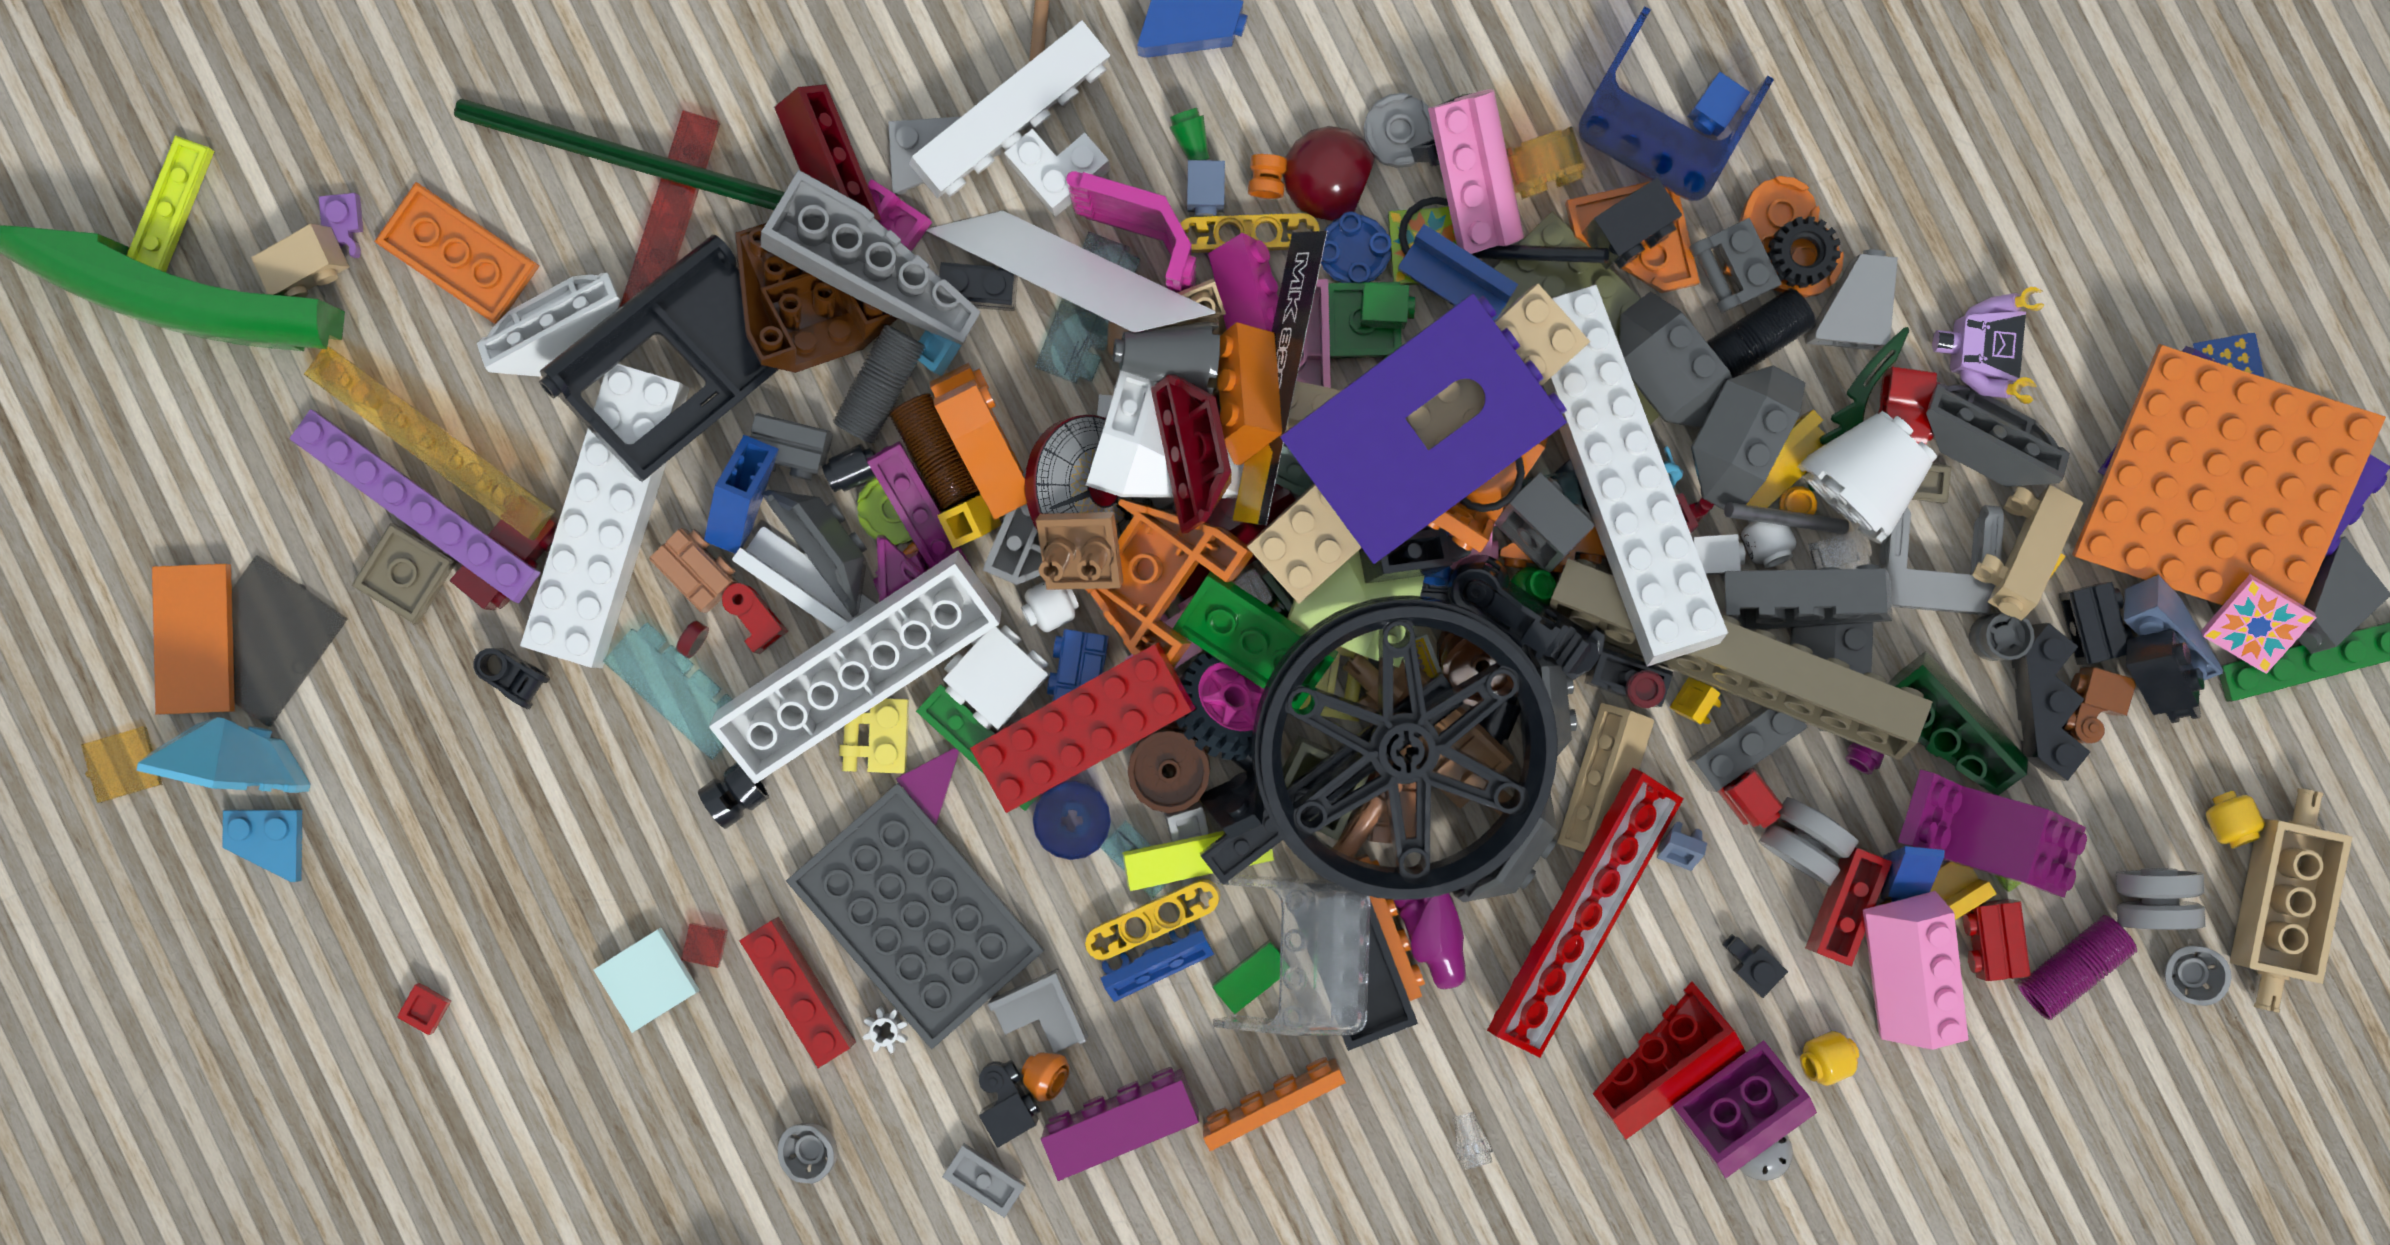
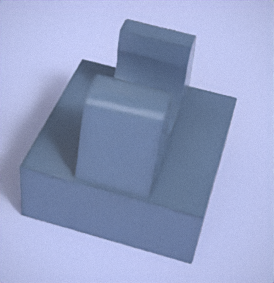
M1676 822L1670 829L1667 837L1660 844L1657 858L1692 871L1704 857L1707 842L1702 841V831L1696 828L1691 836L1681 833L1682 823Z

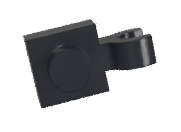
M1733 934L1722 944L1740 962L1733 971L1761 998H1764L1788 973L1759 944L1751 951L1739 937H1735Z

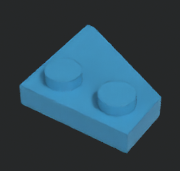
M223 810L222 848L290 882L302 881V810Z

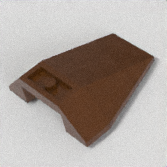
M766 223L735 233L745 332L761 365L794 373L863 350L878 337L880 331H882L881 328H884L883 325L890 326L898 319L825 283L762 248L761 231Z

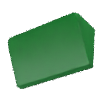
M1269 939L1214 982L1212 988L1235 1015L1293 968Z

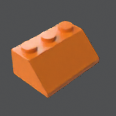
M1236 322L1220 335L1217 387L1220 392V421L1226 448L1233 463L1242 465L1282 434L1275 334L1274 332Z

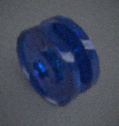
M1075 780L1062 782L1046 791L1036 804L1033 815L1035 836L1042 847L1055 857L1067 860L1086 858L1099 850L1108 837L1111 824L1109 805L1101 792L1088 783ZM1069 810L1077 811V816H1082L1083 823H1077L1075 830L1067 829L1068 823H1062L1061 818L1066 817Z

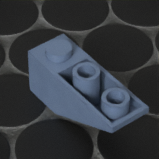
M2159 575L2125 589L2124 621L2139 636L2173 629L2180 643L2185 642L2191 655V664L2194 668L2201 670L2204 681L2223 674L2221 665L2202 636L2182 599Z

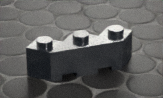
M2050 623L2033 624L2035 638L2032 648L2021 658L2011 660L2012 668H2015L2017 683L2015 696L2018 720H2021L2023 741H2021L2022 753L2028 758L2030 763L2050 779L2068 781L2091 752L2062 729L2084 698L2055 676L2078 646Z

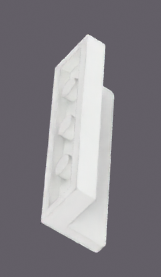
M761 527L746 549L739 548L732 558L735 563L834 631H837L876 605L875 602L862 594L859 613L852 617L809 558L766 527Z

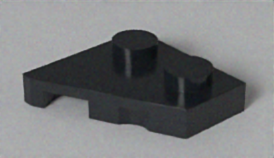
M1254 769L1235 775L1231 780L1204 792L1200 798L1201 802L1230 839L1262 825L1264 805L1255 781Z

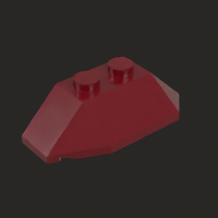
M1171 374L1151 387V393L1181 533H1189L1207 522L1232 483L1231 467L1216 398L1176 374Z

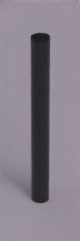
M1507 245L1495 246L1472 254L1478 259L1607 263L1609 260L1608 248Z

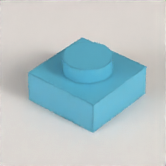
M925 330L919 342L924 344L926 349H924V352L920 355L921 358L918 360L932 372L942 376L962 345Z

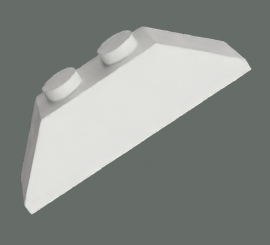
M600 273L599 275L572 276L508 311L492 327L488 336L483 337L477 343L486 370L492 373L540 377V370L617 310L620 298L608 273Z

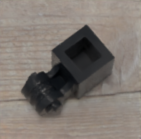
M1012 1060L1006 1063L999 1061L990 1062L984 1066L979 1075L980 1087L988 1093L997 1092L998 1100L983 1108L979 1114L997 1148L1033 1128L1039 1120L1036 1114L1040 1112V1108L1030 1092L1024 1094L1021 1087H1019L1017 1082L1022 1080V1077Z

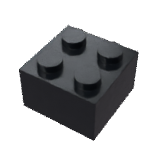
M1657 177L1596 216L1582 234L1591 248H1608L1609 260L1607 263H1602L1605 270L1614 264L1621 269L1635 260L1645 250L1644 245L1647 244L1652 249L1666 240L1676 230L1674 223L1682 216V213Z

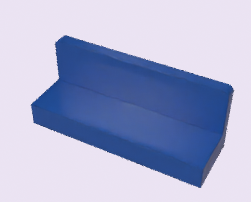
M1423 224L1415 236L1413 245L1398 267L1400 272L1453 306H1456L1473 293L1477 299L1484 296L1497 313L1492 318L1493 321L1498 318L1518 286L1517 283L1425 224Z

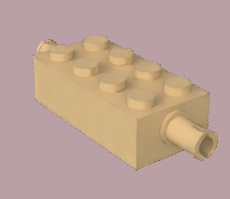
M2302 788L2297 789L2298 794L2292 821L2284 822L2264 819L2265 827L2259 832L2261 838L2253 843L2229 962L2258 970L2257 973L2261 974L2254 1007L2280 1013L2285 980H2290V977L2320 984L2324 982L2353 837L2320 830V826H2317V820L2324 793Z

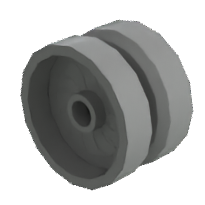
M1787 797L1783 802L1782 809L1778 811L1781 814L1779 820L1793 830V832L1777 825H1769L1758 842L1799 871L1827 886H1831L1840 872V868L1835 860L1824 853V850L1839 858H1848L1859 841L1825 814Z
M2143 868L2141 870L2116 872V891L2123 896L2141 898V900L2126 901L2117 905V922L2122 927L2162 930L2206 927L2204 906L2196 902L2179 901V898H2193L2204 893V874L2202 872L2179 871L2173 868Z

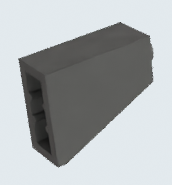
M2346 536L2341 537L2338 548L2330 556L2324 557L2303 605L2313 611L2317 617L2298 638L2300 643L2311 654L2337 647L2390 597L2388 589Z

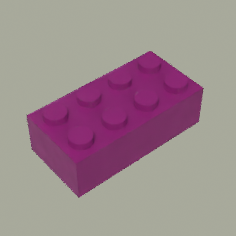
M1172 1067L1162 1069L1151 1075L1152 1081L1139 1086L1138 1081L1131 1082L1117 1089L1118 1095L1105 1100L1103 1095L1083 1103L1084 1109L1070 1114L1069 1110H1065L1049 1117L1050 1123L1044 1127L1041 1142L1057 1181L1199 1123V1109L1182 1068L1177 1071H1173Z

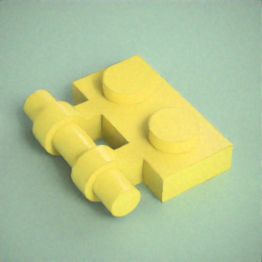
M884 699L872 707L870 713L864 712L844 726L843 745H839V756H843L842 771L856 772L857 757H868L867 772L906 773L909 699ZM859 724H869V746L858 745Z

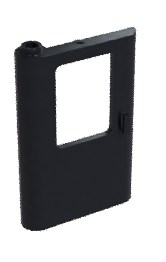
M713 234L540 370L542 379L539 380V383L544 391L553 399L558 396L626 469L641 482L779 370L761 365L746 336L739 269L736 267V258L727 244L720 237ZM654 335H661L703 378L705 386L634 444H626L585 402L581 394Z

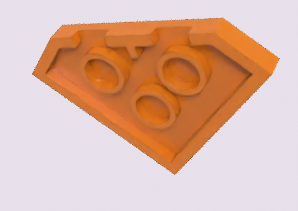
M1675 176L1659 180L1682 213V216L1674 223L1676 230L1666 240L1652 249L1647 244L1644 245L1645 250L1635 260L1621 268L1660 293L1692 287L1700 283L1695 260L1689 249L1691 243ZM1649 182L1567 200L1565 206L1574 237L1590 247L1582 234L1589 223L1596 216Z

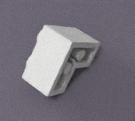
M1031 129L1004 152L1008 164L1054 217L1058 216L1072 204L1066 181L1068 173L1072 171L1085 172L1103 177L1110 171L1109 160L1086 133H1083L1056 156L1038 134Z

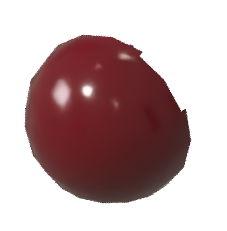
M1326 126L1310 130L1295 141L1286 155L1287 165L1286 171L1283 174L1286 191L1299 209L1314 218L1330 221L1341 218L1346 212H1355L1375 161L1374 154L1361 137L1348 129Z

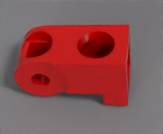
M736 583L728 586L723 592L722 604L725 610L730 614L738 616L752 634L744 642L753 653L761 654L788 632L787 628L752 587Z

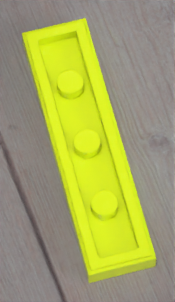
M175 135L126 256L166 272L215 152L214 150Z
M1220 831L1122 852L1129 890L1133 891L1213 874L1212 870L1200 856V852L1226 833ZM1270 849L1250 865L1273 861V850Z

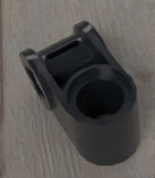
M486 648L480 651L473 661L474 671L480 679L501 691L512 702L529 710L533 705L531 700L541 685L548 683L550 677L545 672L523 661L504 648ZM494 654L502 661L501 671L496 675L492 674L488 669V660Z

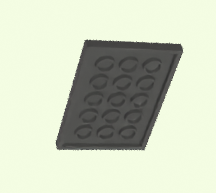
M900 783L891 788L786 880L788 885L931 1050L1045 950Z

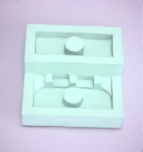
M662 928L657 929L594 969L595 974L632 1033L700 991Z

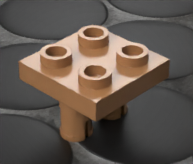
M1114 512L1039 514L1036 519L1042 557L1039 574L1045 580L1046 590L1121 588L1124 581Z

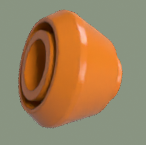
M1040 1052L1036 1056H1030L1022 1068L1023 1083L1037 1101L1045 1102L1054 1099L1064 1087L1069 1075V1064L1066 1057L1061 1054Z

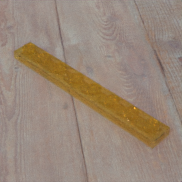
M327 346V349H322L304 373L313 382L528 539L534 541L556 511L332 347Z

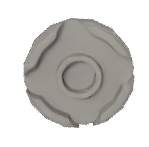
M1406 93L1389 94L1378 100L1367 114L1363 128L1364 141L1374 154V158L1384 165L1394 168L1413 166L1418 162L1414 161L1410 148L1434 139L1428 112L1430 107L1422 100L1420 101L1412 97L1413 95Z

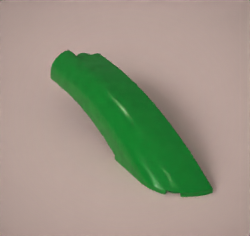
M0 225V253L61 289L132 319L195 337L271 349L304 351L305 347L327 349L329 339L342 340L345 311L319 299L240 292L194 282L168 274L126 256L130 247L97 233Z

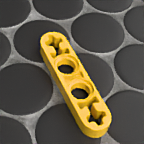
M1305 213L1190 217L1180 223L1185 234L1189 232V227L1195 226L1198 233H1209L1208 225H1214L1213 238L1215 244H1208L1209 236L1198 237L1197 244H1191V253H1209L1223 245L1225 242L1220 239L1219 231L1227 224L1236 226L1240 234L1244 233L1256 240H1259L1255 233L1259 225L1263 223L1273 225L1277 236L1271 242H1263L1269 251L1289 250L1292 234H1287L1288 242H1281L1283 233L1281 222H1288L1287 230L1298 229L1301 222L1306 223L1307 229H1312L1313 231L1320 230L1317 220Z
M1197 880L1094 927L1087 935L1085 941L1086 950L1093 958L1106 960L1211 913L1217 907L1221 896L1219 888L1210 880ZM1197 888H1201L1203 892L1210 891L1212 897L1208 900L1209 906H1205L1203 902H1197L1189 908L1193 914L1188 915L1186 904L1180 895L1185 894V900L1188 901L1198 894ZM1172 902L1177 905L1180 916L1176 921L1167 922L1162 919L1159 909L1163 903ZM1132 917L1141 918L1146 924V933L1140 937L1130 935L1126 929L1128 919ZM1118 924L1119 934L1126 944L1122 945L1121 939L1117 938L1108 945V951H1105L1102 946L1096 948L1094 942L1098 939L1097 933H1101L1104 938L1111 936L1117 931L1113 925Z

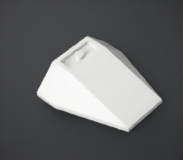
M1119 370L1111 404L1085 486L1120 497L1174 498L1151 393V387L1157 384V382ZM1217 405L1220 416L1221 407ZM1227 450L1232 483L1222 498H1237L1244 463L1242 465L1234 464Z

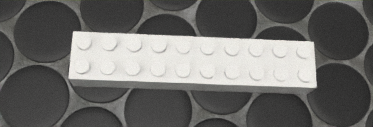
M1597 285L1552 298L1589 339L1590 343L1545 382L1543 386L1547 395L1554 392L1567 409L1562 414L1567 423L1559 429L1647 666H1651L1718 645L1728 634Z

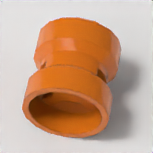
M1273 154L1252 155L1250 169L1253 171V178L1248 183V194L1266 199L1282 198L1284 196L1285 184L1281 179L1282 174L1286 171L1287 159Z

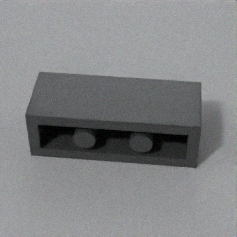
M1762 706L1686 761L1707 791L1717 792L1804 731L1808 726L1805 722L1794 719L1789 715Z

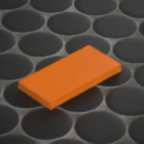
M417 182L412 186L374 241L494 324L510 310L539 268V265Z
M231 564L152 567L155 715L235 712Z

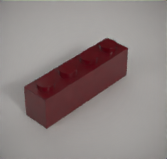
M827 85L797 87L774 108L800 171L865 206L874 214V218L878 222L882 219Z

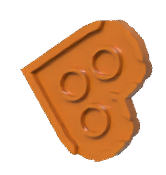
M1778 176L1764 181L1750 193L1744 204L1739 222L1750 218L1768 253L1771 250L1768 247L1769 242L1781 227L1798 217L1806 219L1808 216L1815 217L1814 221L1818 222L1820 209L1819 205L1816 207L1815 199L1808 191L1809 187L1807 184L1793 177ZM1797 239L1792 243L1790 253L1792 259L1797 264L1809 266L1815 262L1817 249L1811 241ZM1843 251L1840 258L1836 260V263H1838L1836 268L1819 283L1813 286L1808 285L1806 288H1799V285L1793 287L1786 285L1788 281L1784 279L1781 281L1782 284L1773 290L1784 292L1788 288H1793L1806 298L1820 295L1833 285L1839 277L1843 268ZM1725 264L1723 274L1732 276L1727 264Z

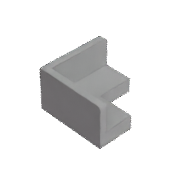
M1055 969L996 996L987 1004L990 1011L994 1010L1005 1035L1039 1019L1054 1053L1075 1043L1082 1044L1087 1042L1088 1033L1059 969Z

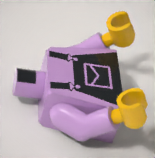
M2028 287L2022 292L2021 296L2018 293L1990 297L1970 307L1965 316L1955 320L1953 332L1936 330L1932 342L1933 352L1951 354L1950 370L1953 373L1960 374L1961 381L1979 395L2010 398L2012 395H2015L2021 403H2031L2033 401L2032 396L2020 395L2021 389L2025 386L2037 387L2032 379L2027 377L2020 378L2026 312L2020 311L2021 307H2026L2032 311L2041 310L2044 307L2043 303L2030 305L2028 300L2030 295L2041 293L2043 290L2037 287Z

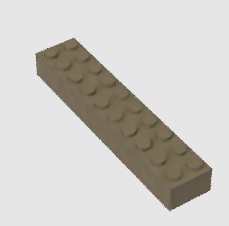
M1568 558L1549 606L1588 632H1591L1596 626L1606 632L1604 643L1644 658L1613 573L1610 575L1597 570L1598 567L1590 561L1584 559L1574 561ZM1548 615L1546 616V618L1554 622L1553 618L1549 617ZM1726 615L1721 616L1728 634L1720 644L1657 663L1897 760H1901L1918 743L1933 701L1923 698L1924 695L1916 689L1894 687L1887 684V680L1880 675L1870 672L1861 674L1849 669V664L1836 658L1823 659L1813 655V651L1804 645L1791 644L1790 646L1777 641V637L1768 631L1761 629L1749 630L1740 626L1741 623L1738 620Z

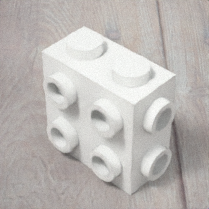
M1004 625L1001 629L996 626L971 642L973 647L964 657L958 653L944 668L948 674L943 680L949 685L945 691L960 705L967 701L976 710L972 716L988 730L992 726L997 730H1001L1050 676L1045 670L1049 664L1033 649L1027 654L1017 644L1021 641V638L1007 625Z

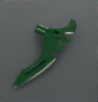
M1904 327L1880 349L1847 390V396L1853 399L1854 402L1831 416V421L1839 424V427L1822 435L1819 440L1821 444L1826 445L1864 421L1869 396L1883 373L1897 361L1909 333L1908 327ZM1891 350H1893V353L1882 363V365L1876 370V372L1872 375L1870 380L1864 386V382L1867 380L1872 371L1886 357V355ZM1808 484L1810 490L1812 492H1815V490Z

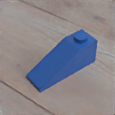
M1904 846L1883 855V858L1892 861V864L1881 890V899L1894 902L1929 893L1943 862L1945 850Z

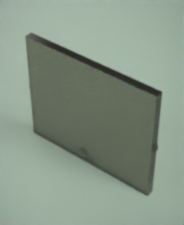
M259 555L255 556L232 588L235 704L267 727H271L348 618L308 591L305 585L298 584Z

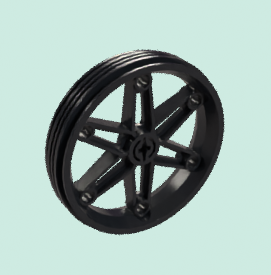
M1414 595L1387 596L1353 604L1331 614L1305 632L1287 650L1269 677L1258 703L1252 734V763L1259 795L1272 824L1291 851L1313 871L1342 888L1367 896L1394 900L1423 899L1457 891L1477 882L1507 861L1527 839L1543 813L1554 781L1558 756V735L1551 699L1541 676L1524 651L1506 633L1475 612L1448 601ZM1398 625L1404 626L1406 632L1403 640L1395 644L1389 643L1388 633L1390 629ZM1413 626L1430 627L1458 635L1481 648L1496 663L1425 703ZM1379 630L1378 710L1303 683L1311 671L1335 649L1358 636ZM1403 657L1411 712L1393 714V658ZM1505 673L1507 675L1506 686L1499 691H1493L1491 688L1492 679L1498 674ZM1301 692L1309 693L1311 700L1307 707L1304 709L1292 707V700L1296 694ZM1478 692L1483 699L1438 735L1429 720ZM1515 693L1524 719L1526 744L1519 782L1453 746L1454 743ZM1324 706L1375 724L1376 727L1371 733L1369 742L1321 716L1320 714ZM1288 713L1356 750L1354 754L1293 804L1285 785L1281 762L1282 735ZM1415 732H1417V733H1419V734L1421 735L1422 742H1421L1420 739L1415 735ZM1404 735L1412 746L1406 748L1405 761L1397 750L1403 747ZM1386 753L1390 756L1394 763L1388 761ZM1440 754L1488 780L1484 789L1432 771L1439 760ZM1371 761L1380 776L1331 804L1326 797ZM1416 782L1415 837H1406L1398 784ZM1431 786L1503 812L1492 827L1471 845L1447 858L1430 863ZM1514 787V795L1509 801H1498V796L1502 789ZM1385 792L1396 867L1379 866L1351 858L1326 844L1314 832L1321 830L1329 823ZM1308 806L1319 808L1318 816L1312 821H1304L1300 818L1302 811ZM1413 852L1421 854L1420 861L1415 866L1406 867L1403 865L1404 859L1408 854Z

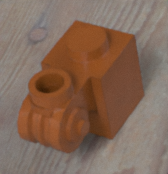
M2095 667L2080 668L2079 672L2074 675L2070 688L2083 697L2084 700L2062 729L2066 730L2079 743L2092 744L2101 740L2105 734L2104 724L2097 719V716L2101 712L2109 715L2127 716L2136 686L2134 679Z

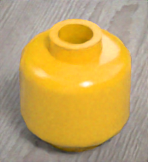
M2230 791L2212 799L2215 805L2206 811L2205 816L2219 843L2229 844L2232 849L2261 838L2259 832L2265 827V822L2251 796L2242 795L2237 797L2235 791Z
M1830 1031L1805 1043L1803 1054L1800 1056L1801 1067L1811 1081H1817L1824 1086L1833 1085L1855 1074L1858 1067L1859 1050L1852 1039L1846 1038L1842 1033Z

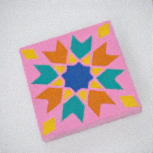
M2250 574L2205 625L2201 633L2206 639L2267 674L2317 617L2310 609Z

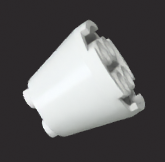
M1881 411L1879 414L1876 413L1809 454L1797 467L1802 472H1808L1803 478L1828 505L1853 524L1858 522L1860 524L1857 528L1859 532L1880 544L1894 530L1937 455L1923 442L1918 444L1909 436L1913 429L1898 416L1892 419L1887 413Z

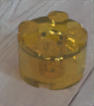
M1573 126L1563 131L1560 129L1522 142L1521 146L1513 148L1515 154H1513L1511 147L1506 149L1515 194L1520 193L1522 200L1547 191L1548 183L1555 181L1558 188L1584 178L1582 171L1586 170Z

